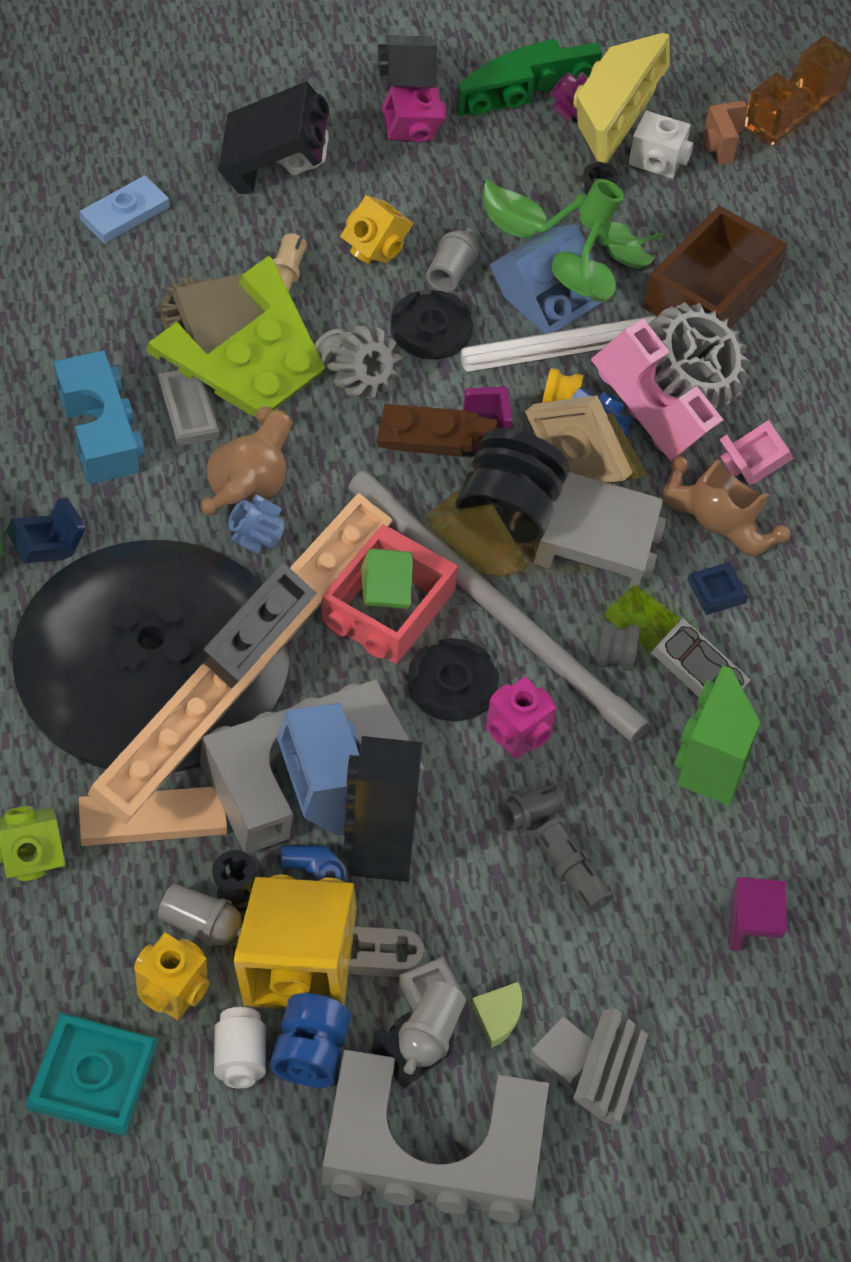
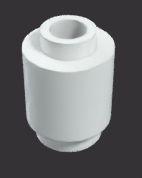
M247 1007L229 1008L220 1014V1021L215 1025L214 1075L231 1088L251 1087L255 1084V1081L263 1078L266 1074V1026L261 1021L260 1013L255 1009Z

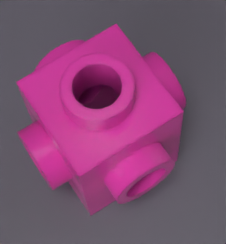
M437 85L436 87L391 86L381 106L388 140H411L417 143L433 140L440 125H443L446 119V106L443 101H440Z
M525 676L512 686L506 684L500 687L492 695L489 701L486 729L491 737L499 745L504 746L517 760L532 748L537 749L550 739L554 731L553 724L556 706L547 691L540 687L537 688Z

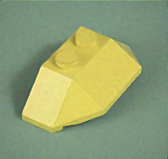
M660 33L610 47L601 61H597L594 64L591 75L585 84L577 88L573 104L574 108L577 109L578 127L597 161L608 164L612 155L655 92L657 82L670 66L669 34Z

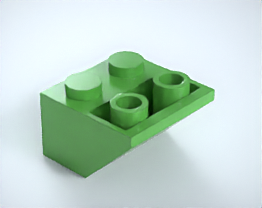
M722 665L716 681L713 682L707 679L697 702V706H699L695 716H690L680 741L682 745L677 754L674 767L681 769L677 783L678 786L730 806L745 772L761 722L732 668Z

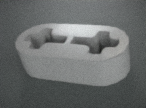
M353 926V941L358 942V949L375 952L361 951L358 952L357 959H349V974L398 977L399 974L422 965L425 951L424 944L420 937L412 931ZM397 944H406L408 952L416 954L408 955L406 962H398L396 954L380 951L393 952L396 951Z

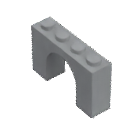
M377 680L361 685L357 683L343 687L339 692L318 699L314 697L307 698L294 707L275 713L265 712L256 716L251 721L233 727L222 726L202 737L200 764L211 786L214 788L244 852L251 853L290 839L293 812L271 770L272 764L282 755L277 735L286 710L341 703L347 721H352L357 734L356 747L359 754L362 736L409 741ZM422 762L420 766L418 792L420 791L425 769Z
M344 1050L322 1168L323 1185H329L334 1193L347 1197L360 1196L362 1191L383 1194L384 1200L396 1205H411L415 1200L436 1203L435 1206L438 1210L450 1214L465 1213L467 1208L487 1211L491 1219L505 1223L517 1222L520 1217L530 1218L535 1195L549 1083L498 1075L493 1097L489 1132L482 1145L473 1154L458 1162L430 1164L417 1160L403 1151L393 1139L387 1124V1110L393 1081L395 1058Z

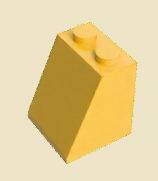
M281 874L273 875L270 878L255 877L234 956V966L243 1005L285 1010L288 999L292 995L314 993L332 998L345 1006L349 975L348 963L349 959H351L353 926H355L357 910L354 883H345L336 878H323L319 881L296 880L291 876Z

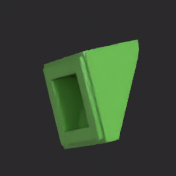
M369 549L361 566L364 605L409 609L413 568L411 552Z

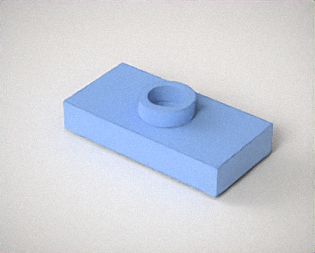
M144 175L80 210L79 214L80 220L105 244L168 209L170 203L169 198Z

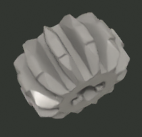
M358 325L353 328L352 333L344 331L339 334L342 346L333 345L329 348L333 354L337 355L336 361H332L327 365L330 370L338 371L332 382L336 386L345 387L347 395L357 397L361 394L363 398H375L377 391H390L387 378L396 379L400 376L396 370L392 369L393 364L402 359L399 354L391 353L397 342L392 338H384L385 331L376 327L368 329L366 326ZM363 359L367 361L366 365L362 364Z

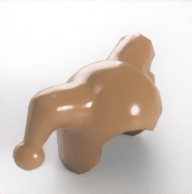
M262 406L257 410L256 414L257 420L262 424L257 432L232 439L218 446L211 453L207 464V477L215 496L206 497L201 501L203 513L208 516L215 515L220 507L238 504L242 500L252 502L255 495L268 500L278 493L287 475L286 461L281 448L292 426V420L285 411Z
M682 456L673 458L670 464L672 472L663 491L664 506L675 511L695 515L697 521L705 529L715 534L726 536L740 551L748 556H759L775 544H784L789 541L791 533L788 527L784 525H777L771 533L760 534L756 529L755 519L769 500L770 494H760L743 484L723 466L719 459L713 462L695 485L684 486L682 475L687 472L689 462Z

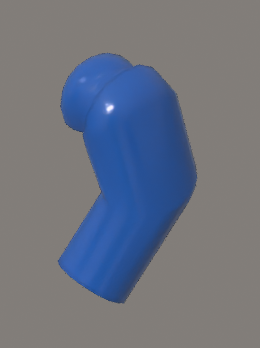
M281 845V869H305L315 881L323 878H336L343 882L345 881V866L327 846Z

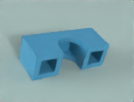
M104 350L54 361L56 386L66 417L91 415L98 418L91 423L75 426L77 451L88 484L139 473L138 457L145 456L144 444L140 431L132 432L130 424L134 423L129 399L120 398L119 391H122L123 388L118 367L109 366Z

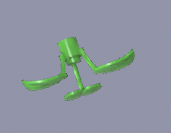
M488 178L483 185V204L490 219L503 231L524 239L532 238L535 231L546 233L579 208L580 221L591 229L581 257L571 252H560L555 255L552 261V271L555 277L568 289L585 297L590 296L597 302L604 303L612 297L616 289L614 275L606 265L589 260V254L596 238L601 245L607 246L609 255L616 261L629 267L644 269L650 266L656 255L645 254L641 249V244L650 240H662L663 233H656L650 237L636 238L630 234L629 225L612 222L613 215L624 199V194L616 184L605 179H597L587 196L579 193L574 202L547 222L543 209L531 199L519 193L498 187Z

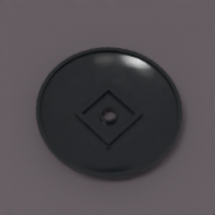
M141 540L120 543L99 549L75 560L57 572L40 588L26 607L18 624L14 638L12 661L16 689L21 703L37 728L51 742L81 761L107 769L191 676L184 669L258 589L262 582L242 565L221 553L198 545L171 540ZM150 636L158 637L164 642L156 649H146L139 645L142 639ZM290 640L206 735L219 727H233L251 721L262 713L274 712L287 684L290 670ZM202 739L172 773L201 766Z

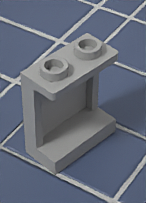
M569 472L567 479L562 485L561 494L556 501L552 502L554 511L545 534L539 541L533 564L550 569L554 555L628 576L631 578L628 590L637 592L642 578L650 580L657 559V554L650 552L652 542L660 543L666 524V518L659 516L663 499Z

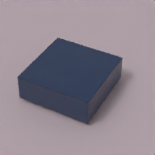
M729 562L690 573L687 581L706 615L747 602L748 595Z

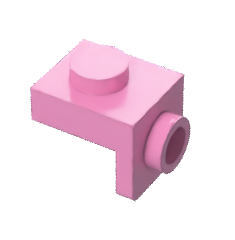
M769 420L732 443L727 434L720 438L727 451L720 456L722 461L734 477L742 474L749 485L759 482L794 459Z

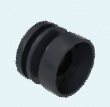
M500 428L487 431L472 461L473 471L467 474L455 502L457 511L469 524L495 538L523 544L538 542L544 536L553 514L554 507L552 502L558 499L563 489L562 485L569 474L568 460L557 448L529 433Z

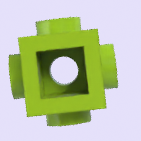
M32 806L15 807L5 811L4 817L0 818V864H4L6 878L16 877L19 881H29L44 876L46 870L66 866L53 807L35 811Z

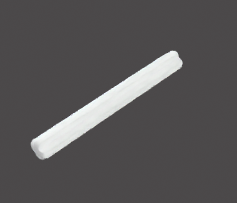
M657 316L468 346L461 349V363L464 370L470 372L601 350L626 328L643 318L649 324Z

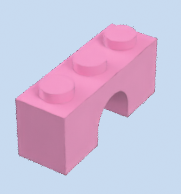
M643 318L623 330L590 360L598 368L599 375L603 381L611 385L624 401L629 414L638 419L649 433L655 447L672 461L673 458L679 456L722 422L723 418L697 386L681 397H673L662 391L658 383H656L654 376L658 363L670 351Z

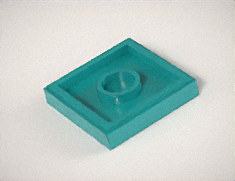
M60 1012L27 1099L26 1109L126 1137L158 1046V1038Z

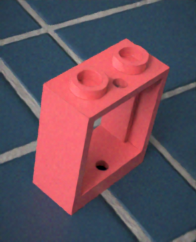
M382 524L323 594L321 621L325 623L332 633L342 637L348 636L362 644L365 650L376 658L385 657L398 664L456 591L458 565ZM369 549L411 552L413 559L412 584L428 592L397 632L348 605L362 589L361 566Z

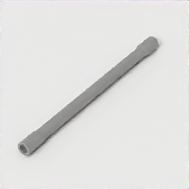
M363 470L353 477L348 486L351 493L355 496L360 493L393 519L390 525L399 533L458 565L456 584L601 713L602 717L630 743L633 744L648 731L651 723L622 697L610 691L394 498L393 494L370 473Z

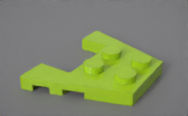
M267 256L242 274L238 282L265 311L259 317L208 354L202 350L178 322L148 342L146 351L158 360L160 357L179 367V373L189 379L196 377L214 388V394L256 417L257 410L262 406L277 409L319 377L325 369L282 277L270 256Z

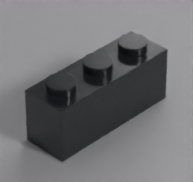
M385 35V44H378V72L380 76H385L388 86L436 87L437 45L432 36Z

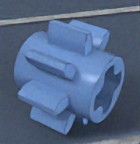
M259 495L253 497L252 503L247 500L240 501L233 508L228 521L229 529L235 532L231 540L255 554L259 553L261 546L272 548L278 543L284 531V521L278 517L282 509Z

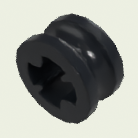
M602 162L589 164L583 172L582 191L586 195L596 181L593 180L594 178L605 179L617 185L618 173L616 169Z

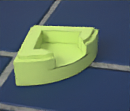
M518 982L472 998L471 1006L490 1048L506 1040L519 1020L522 1008V992Z

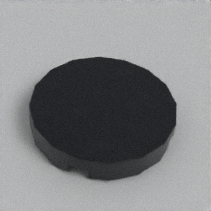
M431 290V294L420 295V291L410 293L398 301L392 311L391 334L397 342L396 344L408 354L421 359L439 360L454 356L467 346L472 337L473 321L468 306L457 296L444 291Z
M456 638L441 639L439 644L430 647L426 645L418 650L409 665L407 686L411 699L423 712L434 718L453 722L473 719L488 710L490 698L498 689L499 672L497 666L495 669L494 664L490 660L491 656L484 648L468 640Z

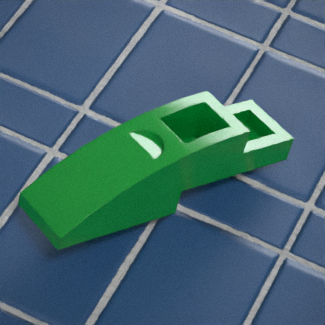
M551 39L524 46L501 55L478 68L458 85L457 115L458 117L469 114L482 115L487 111L501 108H519L524 104L532 103L533 91L552 90L559 80L569 72L575 78L581 72L589 78L594 64L602 59V51L597 42L561 49L557 40Z

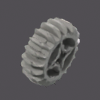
M684 302L675 308L671 306L663 310L658 317H655L648 324L670 351L658 363L654 376L655 382L658 383L665 394L681 397L697 386L716 411L725 408L730 401H733L740 394V391L743 389L742 386L749 377L745 370L751 361L742 356L747 345L738 343L737 338L740 331H731L727 327L729 318L720 321L716 318L715 310L707 314L700 303L689 307Z

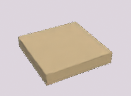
M597 395L536 403L525 411L536 436L557 448L568 460L569 472L600 480L601 482L624 481L633 473Z

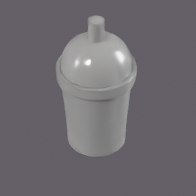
M467 228L466 230L449 232L440 240L439 249L426 272L427 281L436 290L444 292L453 291L468 268L476 262L479 252L471 229Z
M173 883L167 889L158 911L159 920L201 939L203 944L210 947L213 945H227L234 941L237 936H240L242 928L241 914L232 905L230 900L225 898L218 899L177 883Z
M441 981L429 983L408 1022L402 1025L398 1036L400 1052L407 1060L404 1067L406 1073L413 1074L417 1066H431L446 1056L449 1050V1040L466 1003L465 996L456 987Z

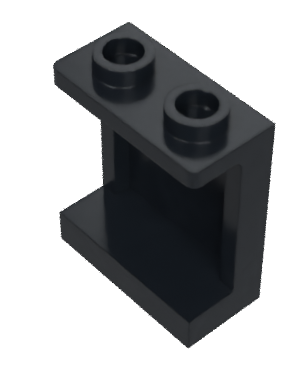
M305 81L228 113L218 171L239 194H248L255 189L257 169L297 153H302L313 166L322 162L323 147L326 142L325 133L329 116V106L326 99L321 94H317L308 81Z

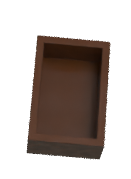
M719 205L650 274L643 308L658 317L663 310L671 306L675 308L677 305L685 302L691 307L700 303L707 314L715 310L716 318L720 321L729 318L727 327L731 329L779 278L787 244Z

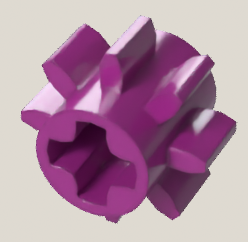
M570 72L567 73L550 92V95L556 100L551 107L565 121H568L571 116L578 120L577 109L574 108L573 104L577 88L580 85H584L588 79L582 72L577 78Z

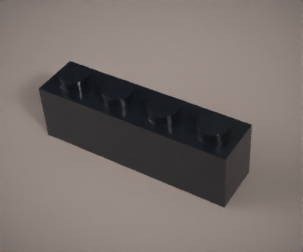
M362 736L360 754L349 755L343 859L352 860L351 876L409 882L423 742Z

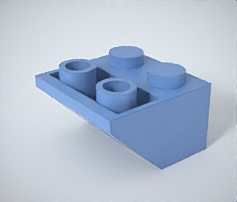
M578 224L552 227L546 233H540L489 264L503 296L545 334L557 332L601 304V302L594 301L590 296L585 297L568 289L555 277L552 271V261L555 255L560 252H571L581 257L585 240ZM589 254V260L593 261L591 254Z
M341 703L286 710L277 740L303 817L338 836L343 835L349 755H359L356 747L357 734L352 721H347Z

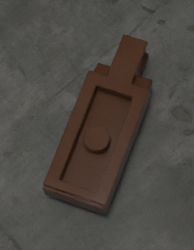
M384 404L376 441L378 447L385 449L463 457L464 452L473 451L474 446L479 447L485 432L499 427L497 420L479 417L478 413L469 412L468 410Z

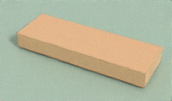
M213 787L155 791L126 825L90 796L79 797L81 846L227 834L226 812Z

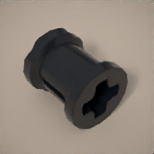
M240 850L227 851L215 860L212 867L213 879L218 886L217 897L218 899H228L238 911L247 910L253 883L257 876L256 863L253 857L246 852ZM227 865H229L230 873L228 874L226 873ZM245 889H247V894H248L246 898H245V896H244V891H243V890H245Z

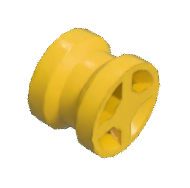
M550 368L542 403L572 399L577 389L583 387L584 375L576 373L572 376L563 375L559 369Z

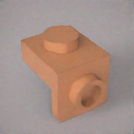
M745 101L709 106L703 141L706 151L713 152L718 165L733 163L739 139L738 132H743L748 110Z

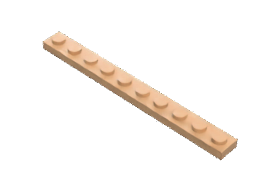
M358 493L290 567L317 594L242 679L231 689L203 663L95 781L87 795L126 825L201 741L202 737L208 733L322 604L323 594L382 524L389 527L393 519Z

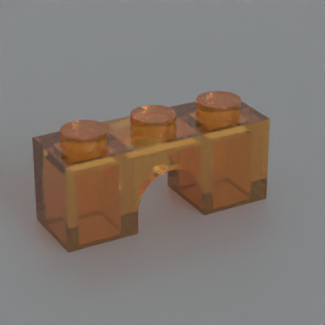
M824 35L800 54L798 66L790 80L776 72L752 90L744 126L772 145L777 144L846 90L851 71V52Z

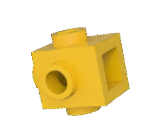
M365 195L358 208L354 209L348 216L346 227L340 237L352 245L350 253L367 264H370L372 260L387 263L401 251L404 245V238L414 222L386 201Z
M165 932L154 946L149 944L141 951L134 964L137 995L141 1001L152 1010L160 1013L164 1011L178 1021L190 1005L194 1007L201 1001L209 986L207 959L202 950L187 939L182 938L178 941Z

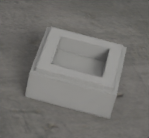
M444 957L398 975V982L413 1012L423 997L429 983L433 981L445 982L460 990Z
M563 1016L531 1049L529 1057L569 1089L582 1074L593 1040Z

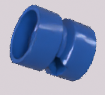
M314 993L292 995L288 999L281 1023V1030L284 1034L277 1038L271 1058L270 1069L284 1081L317 1089L333 1085L341 1059V1052L338 1048L345 1044L351 1021L349 1009L339 1001Z

